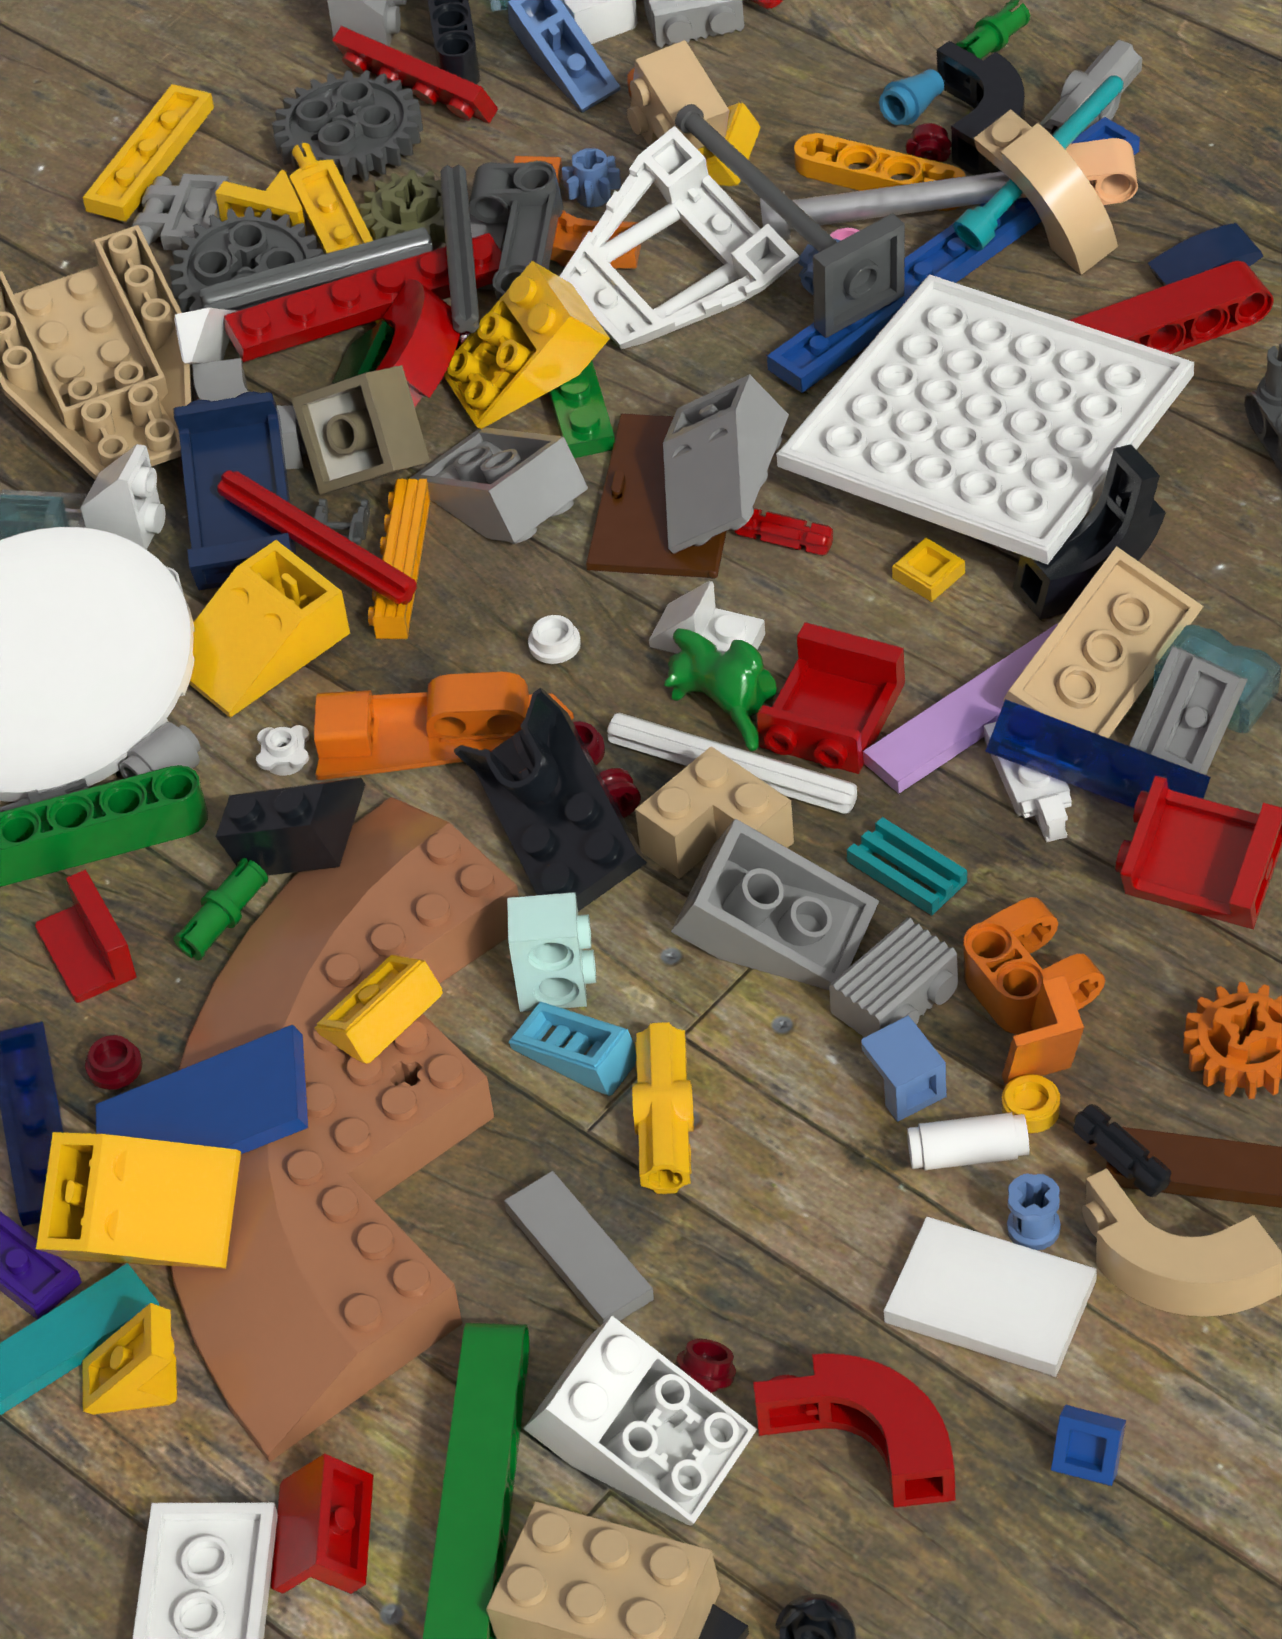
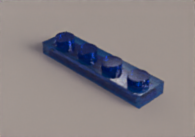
M1006 699L985 752L1132 808H1135L1136 801L1142 790L1150 791L1155 775L1167 778L1170 790L1204 799L1211 778Z
M43 1021L0 1031V1110L17 1209L23 1227L40 1223L53 1132L65 1133L49 1041Z

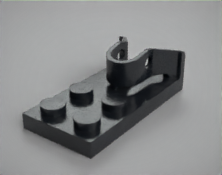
M541 687L532 694L525 720L521 724V730L492 751L488 749L479 750L463 745L454 749L455 754L476 772L537 895L575 892L579 912L647 864L569 714Z

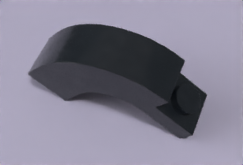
M948 41L936 49L937 72L944 81L945 91L974 108L972 112L951 125L952 163L972 175L1001 172L999 168L977 151L974 137L1010 109L1025 121V92L1022 79L1014 66L999 53L994 52L986 59L981 60L973 53Z
M1132 444L1113 449L1104 487L1096 506L1076 527L1049 564L1023 555L1020 556L1013 589L1040 620L1066 613L1116 546L1139 561L1156 537L1166 514L1163 508L1154 500L1160 475Z

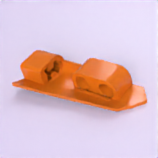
M483 672L441 675L431 680L428 684L427 692L372 695L370 690L317 693L314 741L319 759L315 773L316 779L327 780L464 762L454 752V749L460 745L492 751L521 730V724L525 720L532 695L528 693L527 683L521 676L511 672ZM553 693L549 694L573 720L574 714Z

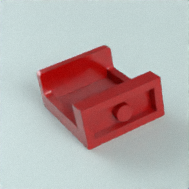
M804 622L797 635L798 659L773 706L762 705L757 713L759 747L780 755H790L816 762L831 769H841L859 774L864 765L863 751L875 744L905 685L904 648Z
M1155 775L1150 791L1142 790L1136 801L1133 822L1138 823L1133 839L1132 841L1124 840L1117 855L1115 870L1121 873L1125 894L1254 930L1282 848V807L1263 803L1260 814L1172 791L1168 788L1167 778Z

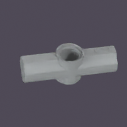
M1117 40L1112 46H1107L1085 72L1074 70L1070 73L1063 86L1060 101L1041 121L1040 125L1053 135L1109 76L1116 75L1123 80L1124 86L1122 91L1083 132L1103 117L1112 120L1118 109L1121 94L1142 70V57L1135 52L1132 44Z

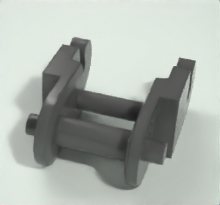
M319 499V506L316 507L314 518L333 530H349V534L343 536L357 545H361L362 540L366 539L370 519L369 500L361 499V507L358 508V513L353 514L351 522H328L327 499Z

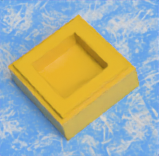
M926 537L892 566V579L930 602H933L965 574V560Z

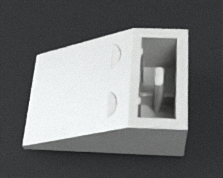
M613 1316L587 1338L523 1428L570 1466L689 1526L695 1523L757 1430Z

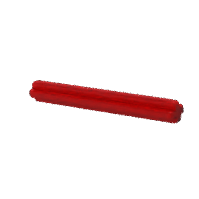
M227 470L222 474L221 481L217 485V490L222 497L282 534L289 533L290 539L395 604L402 603L407 605L410 603L413 594L417 590V584L413 578L240 472Z

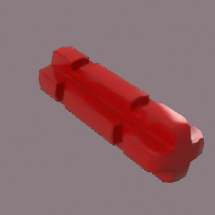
M754 508V513L750 520L744 526L735 530V533L742 537L756 539V536L760 535V540L763 542L801 550L802 546H805L806 552L821 556L828 554L833 543V529L828 525L813 522L810 527L807 526L808 521L770 511H767L766 516L761 515L762 510Z

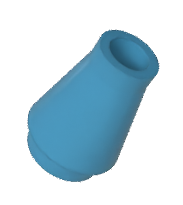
M928 69L921 74L890 82L885 86L879 99L881 113L887 121L894 125L913 124L930 103L943 92L944 81L937 71Z

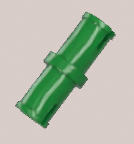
M1010 0L993 16H985L976 23L974 31L957 42L956 45L973 53L982 60L990 52H998L1007 45L1009 37L1029 23V10L1022 3L1016 10L1011 12L1019 4V0Z
M247 858L240 859L237 866L216 890H208L201 898L202 907L173 938L177 947L188 957L193 958L194 956L195 960H202L207 950L225 929L234 928L240 922L243 908L261 887L268 883L269 878L266 872L254 861L250 860L248 862Z

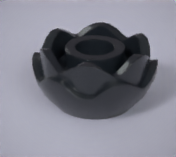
M823 1594L803 1595L792 1600L783 1608L776 1621V1629L780 1631L779 1639H856L854 1622L849 1612L836 1599Z

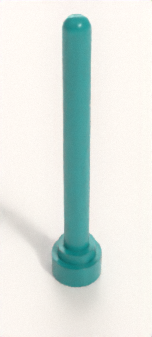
M1116 75L1109 76L1052 135L1064 149L1122 91L1124 86L1123 80ZM1009 179L983 207L977 206L974 210L967 209L953 223V228L958 237L970 248L981 251L995 237L994 230L998 227L997 220L1023 194L1022 190Z

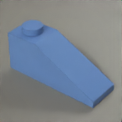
M561 0L508 1L510 27L532 59L581 113L620 91V85Z

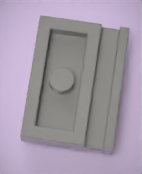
M1172 646L1129 746L1140 749L1150 754V756L1195 778L1204 779L1248 679L1202 657L1193 655L1181 647Z

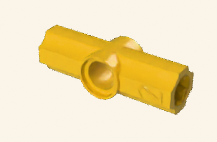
M670 1022L650 1023L644 1031L636 1033L637 1042H635L637 1083L632 1084L635 1135H639V1176L641 1187L654 1190L656 1194L677 1193L681 1187L691 1184L690 1174H692L689 1132H694V1113L691 1080H687L685 1030L673 1027Z

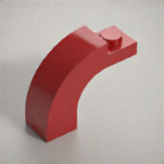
M408 279L382 317L383 320L395 328V334L387 354L376 371L402 365L414 407H416L423 396L431 397L443 378L457 348L460 333L453 329L451 306L419 281Z
M825 1353L812 1354V1376L779 1375L768 1381L753 1382L759 1436L816 1429L845 1430L864 1438L881 1454L888 1469L894 1508L956 1501L954 1460L944 1421L928 1396L901 1373L866 1358L846 1354Z

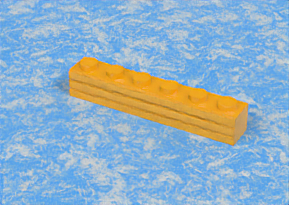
M397 479L394 491H389L388 507L391 512L390 514H385L384 530L387 535L386 537H381L380 552L381 556H383V561L413 578L417 584L431 502L427 479ZM372 589V599L375 604L374 606H369L368 623L369 626H374L376 639H408L415 593L410 603L403 605L402 603L395 604Z

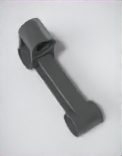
M545 161L503 164L490 162L479 166L475 172L469 199L470 214L486 223H508L499 270L493 277V288L497 302L531 261L549 270L557 222L564 208L555 169Z

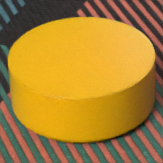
M1035 1074L1018 1076L1012 1079L1002 1092V1114L1011 1112L1013 1115L1024 1114L1028 1133L1043 1132L1052 1127L1059 1118V1090L1052 1081L1043 1076Z

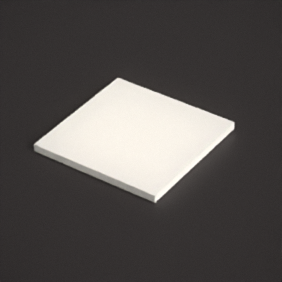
M929 274L776 453L777 467L1049 564L1100 498L1113 449L1132 444L1137 450L1194 376V362Z

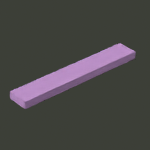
M1058 623L863 751L864 764L899 794L984 737L985 724L1013 718L1020 712L1002 700Z

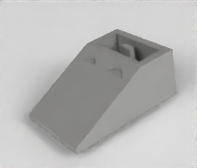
M750 374L677 408L663 442L668 549L673 554L692 545L700 546L711 537L729 529L737 530L750 520L754 513V502L760 487L768 477L767 469L773 454L782 442L781 434L789 414Z

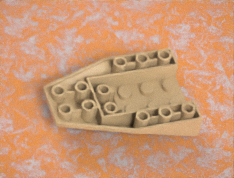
M139 225L93 240L98 266L16 294L12 293L3 271H0V387L8 399L95 480L99 472L136 444L147 446L151 467L180 457V437L174 420L173 409L186 406L192 402L190 364L182 361L174 321L175 314L182 312Z

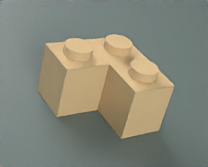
M686 40L635 59L634 78L630 82L632 93L631 106L627 110V116L633 131L637 135L642 134L649 146L675 126L696 149L704 147L691 133H683L675 124L678 112L688 104H695L704 113L703 119L724 138L726 137L729 109Z
M712 746L635 809L641 852L679 879L709 854L712 846L735 818L786 848L794 843L791 800Z

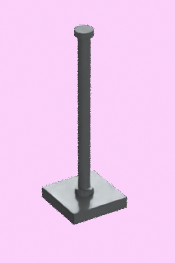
M688 104L678 112L675 124L683 133H691L819 252L813 255L814 328L825 338L904 296L905 224L892 213L837 242L704 120V113L695 104Z

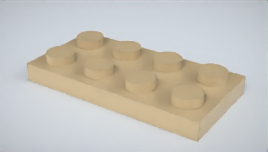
M1116 546L1008 690L1002 701L1092 762L1165 662L1172 646L1175 647L1204 606Z

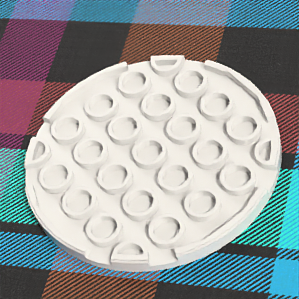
M83 527L38 529L0 540V801L16 802L28 797L27 792L37 789L39 793L66 786L85 778L88 787L106 779L120 770V763L128 758L127 751L166 722H169L167 717L175 707L179 697L185 696L195 661L193 656V632L195 629L191 611L178 583L170 571L158 558L135 542L114 533Z

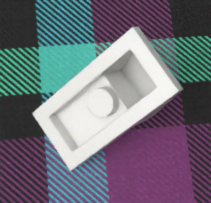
M708 581L668 603L649 639V645L652 648L676 654L681 652V649L673 639L675 630L681 628L702 635L715 644L719 652H726L733 640H743L758 650L765 636V621L717 609L715 606L713 581Z

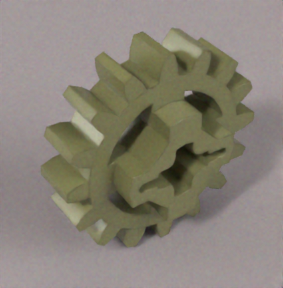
M410 170L408 176H403L402 178L398 174L393 173L391 174L390 183L386 184L382 181H376V192L364 193L365 203L360 204V213L371 237H373V241L423 227L428 231L432 242L438 240L446 243L441 178L435 181L433 171H428L423 177H418L415 170Z

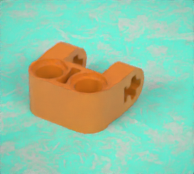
M1037 897L1021 900L999 911L983 922L973 925L964 936V980L968 988L1002 1029L1013 1034H1022L1033 1030L1030 1021L1042 981L1065 975L1077 1010L1091 1003L1100 994L1105 984L1104 975L1085 954L1071 955L1043 970L1030 955L1045 946L1053 938L1058 928L1057 918L1042 900Z

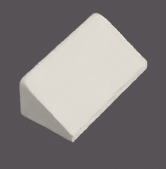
M204 308L175 314L174 321L182 361L186 364H199L223 360L230 339L224 329V315L237 311Z

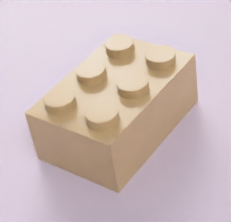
M535 1501L486 1609L496 1639H698L713 1604L715 1605L721 1588L712 1550Z

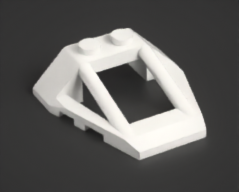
M673 126L637 156L629 168V176L619 191H614L606 204L607 209L594 230L587 233L559 277L572 283L607 335L620 349L644 344L744 302L777 280L800 261V256L768 223L761 229L710 177L706 158ZM654 182L668 204L608 241ZM681 219L724 265L660 306L652 309L609 263Z

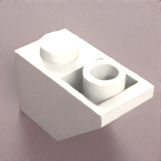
M136 444L99 472L81 506L86 528L114 533L135 542L146 550L155 533L161 532L166 515L164 505L160 504L156 488L157 473L151 467L147 446Z

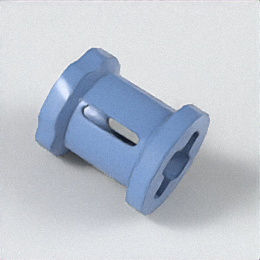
M1023 1174L1015 1178L1008 1187V1208L1011 1210L1007 1221L1008 1236L1015 1244L1034 1250H1044L1052 1246L1059 1238L1061 1223L1056 1212L1060 1206V1189L1056 1182L1045 1174Z

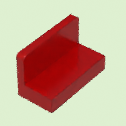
M86 869L66 878L74 906L39 920L35 924L42 943L76 1003H81L137 978L128 944Z
M324 1453L282 1480L279 1488L278 1519L271 1579L272 1590L284 1594L310 1577L350 1594L366 1585L373 1474Z

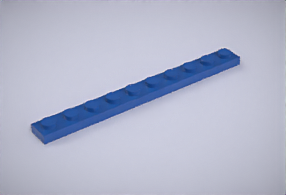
M1103 117L1082 132L1071 144L1119 138L1130 143L1135 155L1139 152L1140 137L1110 119ZM1027 197L1017 199L997 220L998 227L994 230L995 237L981 251H976L966 245L958 237L952 224L905 257L903 297L827 338L814 328L813 322L767 355L768 370L803 393L865 349L929 274L957 283L1042 222L1034 206Z

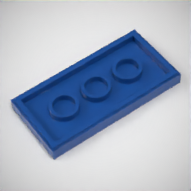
M292 1024L97 1103L96 1134L236 1149L241 1151V1154H244L307 1129L308 1113L303 1034Z

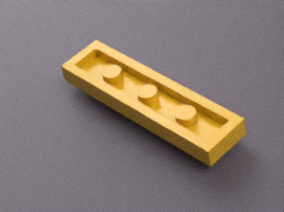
M171 84L82 197L86 212L126 222L142 202L147 187L153 185L156 177L163 175L214 109L212 94Z

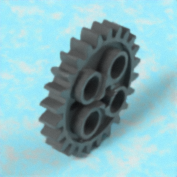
M350 70L345 72L343 79H336L332 73H328L327 82L323 84L315 79H311L310 90L297 87L295 88L296 99H283L284 109H276L277 121L272 122L276 150L278 154H282V160L285 165L292 164L294 172L300 167L292 155V150L296 145H299L304 155L301 143H308L317 161L333 159L340 175L343 176L345 184H349L352 176L357 174L364 181L369 180V171L372 170L385 175V165L387 163L401 166L400 155H413L412 144H419L421 142L420 132L423 131L418 99H413L412 89L402 90L400 80L388 84L387 75L384 73L375 80H372L368 70H365L359 78H353Z
M247 207L244 217L239 218L232 209H228L227 220L221 222L212 214L209 216L210 227L208 229L195 224L193 225L195 238L181 237L182 250L173 251L174 265L170 266L173 296L175 299H178L179 308L182 313L203 309L200 301V289L203 287L323 255L322 249H317L315 235H305V225L303 223L290 228V217L288 214L274 221L272 220L271 209L268 208L261 217H254L252 207ZM300 290V291L293 292V293H290V294H286V295H282V296L275 297V298H272V299L264 300V301H261V302L253 303V304L246 305V306L239 307V308H235V309H232V310H234V311H240V310H243V309H246V308H250V307H253V306H256V305H259V304H262V303H266V302H269V301H272V300H275V299H278V298H282V297H285V296H288V295H291V294H294V293H298V292H301V291H304V290Z

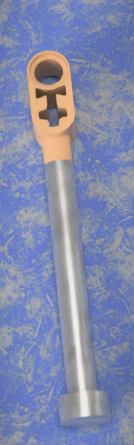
M1119 138L1073 143L1065 149L1085 174L1103 205L1122 203L1131 199L1136 194L1138 181L1132 146L1127 141ZM1001 171L792 201L818 225L886 217L892 213L894 215L987 203L1010 178ZM1023 193L1019 198H1026V195ZM760 198L763 227L768 223L784 240L790 239V229L793 228Z

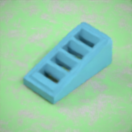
M541 1001L509 1040L513 1050L587 1088L609 1096L614 1094L636 1065V1047L628 1029ZM551 1026H555L556 1029L545 1042L541 1041ZM571 1035H573V1037L570 1039L567 1045L564 1048H562L564 1044L567 1042V1040L571 1037ZM592 1045V1047H591V1049L588 1051V1053H587L586 1055H584V1053H585V1052L588 1050V1048Z

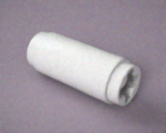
M1012 1112L920 1123L918 1127L907 1128L908 1149L912 1169L923 1168L924 1170L1015 1160L1018 1159V1156L1029 1155L1030 1152L1024 1114L1013 1115Z

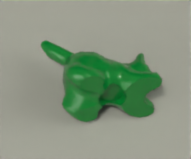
M678 628L673 634V639L681 649V652L670 656L668 678L664 682L665 687H673L672 699L679 701L690 692H703L726 714L730 715L741 733L746 747L750 751L757 750L759 746L758 730L750 716L756 715L764 702L774 697L777 692L775 679L768 670L763 669L764 664L761 654L754 646L743 640H733L726 652H719L716 645L702 635L688 629Z

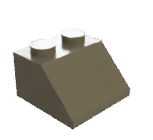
M402 365L363 373L291 398L320 495L430 462Z

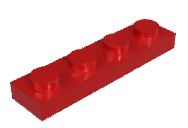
M341 26L332 39L333 43L344 55L342 62L353 71L362 74L365 70L375 73L377 77L384 73L387 75L388 84L400 80L402 86L411 88L413 94L420 100L430 105H435L437 101L447 105V108L452 113L464 120L470 121L472 117H475L489 124L499 109L482 86Z

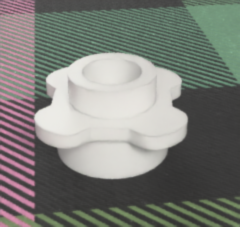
M295 725L292 728L278 727L274 729L267 727L262 729L257 735L258 743L261 745V753L256 756L257 765L261 769L268 770L279 776L291 775L301 770L309 760L308 752L305 750V742L310 738L308 729L302 725Z

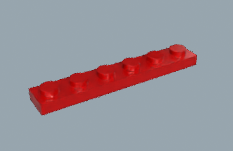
M490 233L472 238L476 289L493 284V277L499 270L502 252ZM446 246L224 315V329L242 361L246 362L382 319L408 279L419 281L441 299L450 297Z

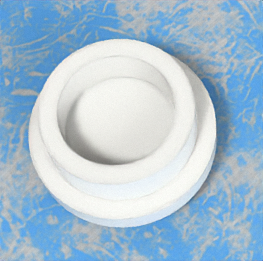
M550 615L539 619L534 624L528 638L530 653L535 659L543 663L557 664L574 657L580 649L581 641L579 631L569 619L559 615Z

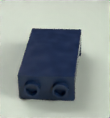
M251 391L242 393L235 398L217 401L196 400L186 406L175 407L173 414L180 437L191 549H187L188 561L198 590L221 587L238 565L275 540L279 541L296 555L295 541L290 539L289 533L282 534L222 497L217 490V485L221 481V476L227 470L232 472L238 471L290 503L281 421L273 394L271 392L259 393Z

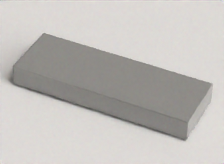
M551 1171L504 1200L508 1215L600 1325L611 1316L621 1321L654 1300L651 1285L554 1171Z

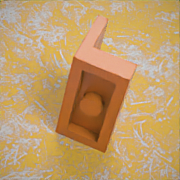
M1065 975L1042 981L1030 1021L1033 1030L1015 1035L1012 1038L1002 1073L1005 1086L1012 1079L1021 1075L1035 1074L1044 1076L1071 1068L1084 1026Z

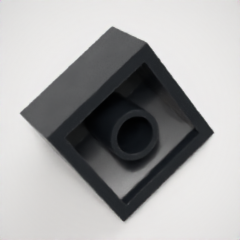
M360 777L230 795L215 837L236 866L240 859L247 858L248 862L252 860L257 863L267 875L340 867L366 784Z

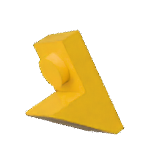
M280 170L265 191L223 181L215 192L221 222L227 220L228 209H232L239 218L244 217L247 207H252L254 217H261L268 208L271 209L272 220L274 221L288 214L290 217V228L300 223L305 225L302 206L285 170Z
M153 1303L148 1304L82 1360L83 1412L95 1415L165 1406L176 1402L177 1370L176 1356L173 1353L174 1339L171 1337L170 1309Z

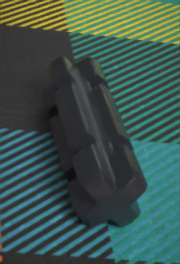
M1089 1104L1083 1111L1078 1112L1074 1118V1132L1090 1145L1096 1143L1097 1145L1094 1150L1126 1178L1132 1179L1135 1177L1136 1180L1133 1184L1146 1196L1156 1197L1169 1186L1171 1170L1157 1157L1153 1156L1149 1159L1147 1156L1150 1151L1118 1123L1112 1122L1109 1124L1108 1122L1111 1117L1099 1106Z

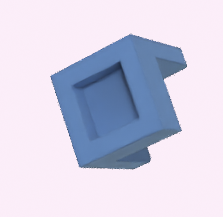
M909 1015L862 1039V1051L884 1078L885 1107L897 1122L947 1097L946 1062Z

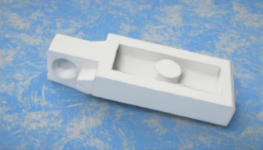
M1024 715L985 724V743L1017 816H1023L1024 818L1035 816L1046 843L1067 838L1065 821L1068 820L1065 808L1072 806L1070 789L1043 729Z

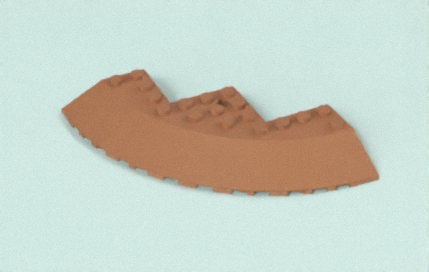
M393 797L388 798L353 824L340 867L298 872L249 927L214 981L189 1034L178 1069L179 1071L292 1024L303 1034L308 1128L241 1154L226 1269L170 1266L175 1291L183 1309L191 1336L203 1358L205 1367L214 1383L220 1389L228 1409L269 1462L463 1324L455 1284L381 1209L375 1200L494 1118L487 1076L424 1014L419 1016L368 1064L356 1060L319 1035L314 1027L390 955L425 960L438 983H442L508 938L507 898L519 897L517 885L450 822Z

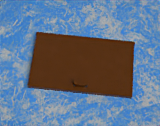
M621 413L586 562L587 570L712 579L718 577L727 531L711 537L700 546L692 545L674 554L668 549L663 442L674 416Z

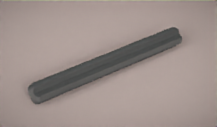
M446 165L440 171L452 323L453 329L460 334L465 331L473 333L479 328V311L466 170L460 165H456L453 168Z
M421 227L210 285L200 289V301L203 309L232 310L319 286L432 251L431 237L426 228Z

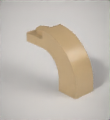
M1010 109L974 137L977 151L1006 174L1032 203L1045 227L1050 249L1080 275H1083L1118 247L1110 218L1093 186L1068 152L1039 123L1031 127Z
M1108 1169L1086 1178V1204L1082 1206V1214L1089 1230L1097 1238L1096 1266L1108 1280L1130 1297L1166 1312L1205 1317L1221 1316L1248 1310L1282 1294V1252L1254 1215L1211 1235L1200 1237L1174 1235L1149 1223L1138 1212Z

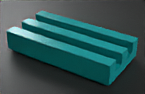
M883 817L875 823V831L873 833L867 830L861 836V844L859 846L853 843L847 849L848 863L931 916L967 883V870ZM876 852L883 858L898 866V871L889 866L888 864L884 863L877 857L873 856L872 854ZM917 878L924 884L936 890L937 893L933 894L932 892L925 889L913 880Z

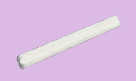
M623 713L614 714L607 728L608 740L613 744L688 766L712 746L784 796L839 813H850L857 800V786L852 782Z

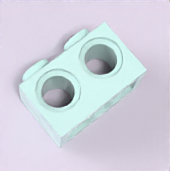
M575 892L507 898L508 943L520 1012L533 1011L540 1001L560 1008L587 1007L586 984L596 983L594 949L583 950L592 948L589 914L578 915Z

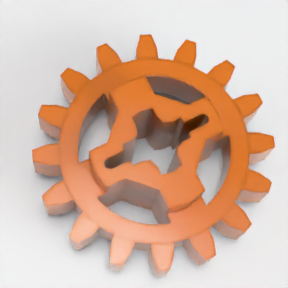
M1239 982L1237 993L1229 994L1222 986L1216 987L1214 1002L1200 997L1197 1000V1013L1187 1014L1183 1053L1189 1054V1069L1191 1072L1204 1070L1203 1085L1209 1087L1220 1081L1224 1083V1095L1228 1097L1235 1092L1237 1087L1245 1088L1248 1099H1255L1257 1088L1263 1086L1272 1095L1278 1094L1279 1080L1282 1079V995L1275 1000L1270 998L1269 985L1263 984L1257 993H1249L1246 983Z

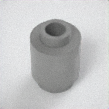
M166 722L127 751L128 758L120 763V771L125 779L170 766L182 765L194 769L200 763L198 752L201 747L198 739L189 728L184 725L178 727L171 722Z

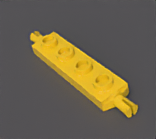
M301 143L304 155L299 145H296L292 150V155L300 168L289 176L290 181L324 254L373 241L333 159L317 161L308 143ZM383 319L376 320V324L380 323Z

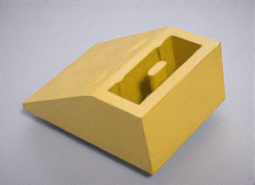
M531 261L525 270L512 282L509 289L493 308L480 320L479 328L471 333L455 351L444 377L475 426L483 429L579 376L609 341L610 337L572 283Z
M273 541L233 570L193 622L195 629L193 632V656L195 661L189 684L228 717H233L350 634L342 591L279 541Z
M53 1132L36 1249L72 1261L226 1269L241 1151L108 1134Z

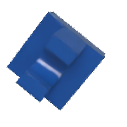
M1065 1405L1059 1417L1051 1471L1112 1486L1118 1472L1126 1420Z

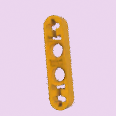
M821 133L804 135L794 145L795 167L800 175L858 191L966 176L963 170L953 165ZM856 163L869 165V167L859 170L848 168L849 165ZM897 174H909L913 176L911 179L908 180L891 179L892 176ZM959 207L945 208V209H938V210H940V211H950V210H955V209H957V208H959Z

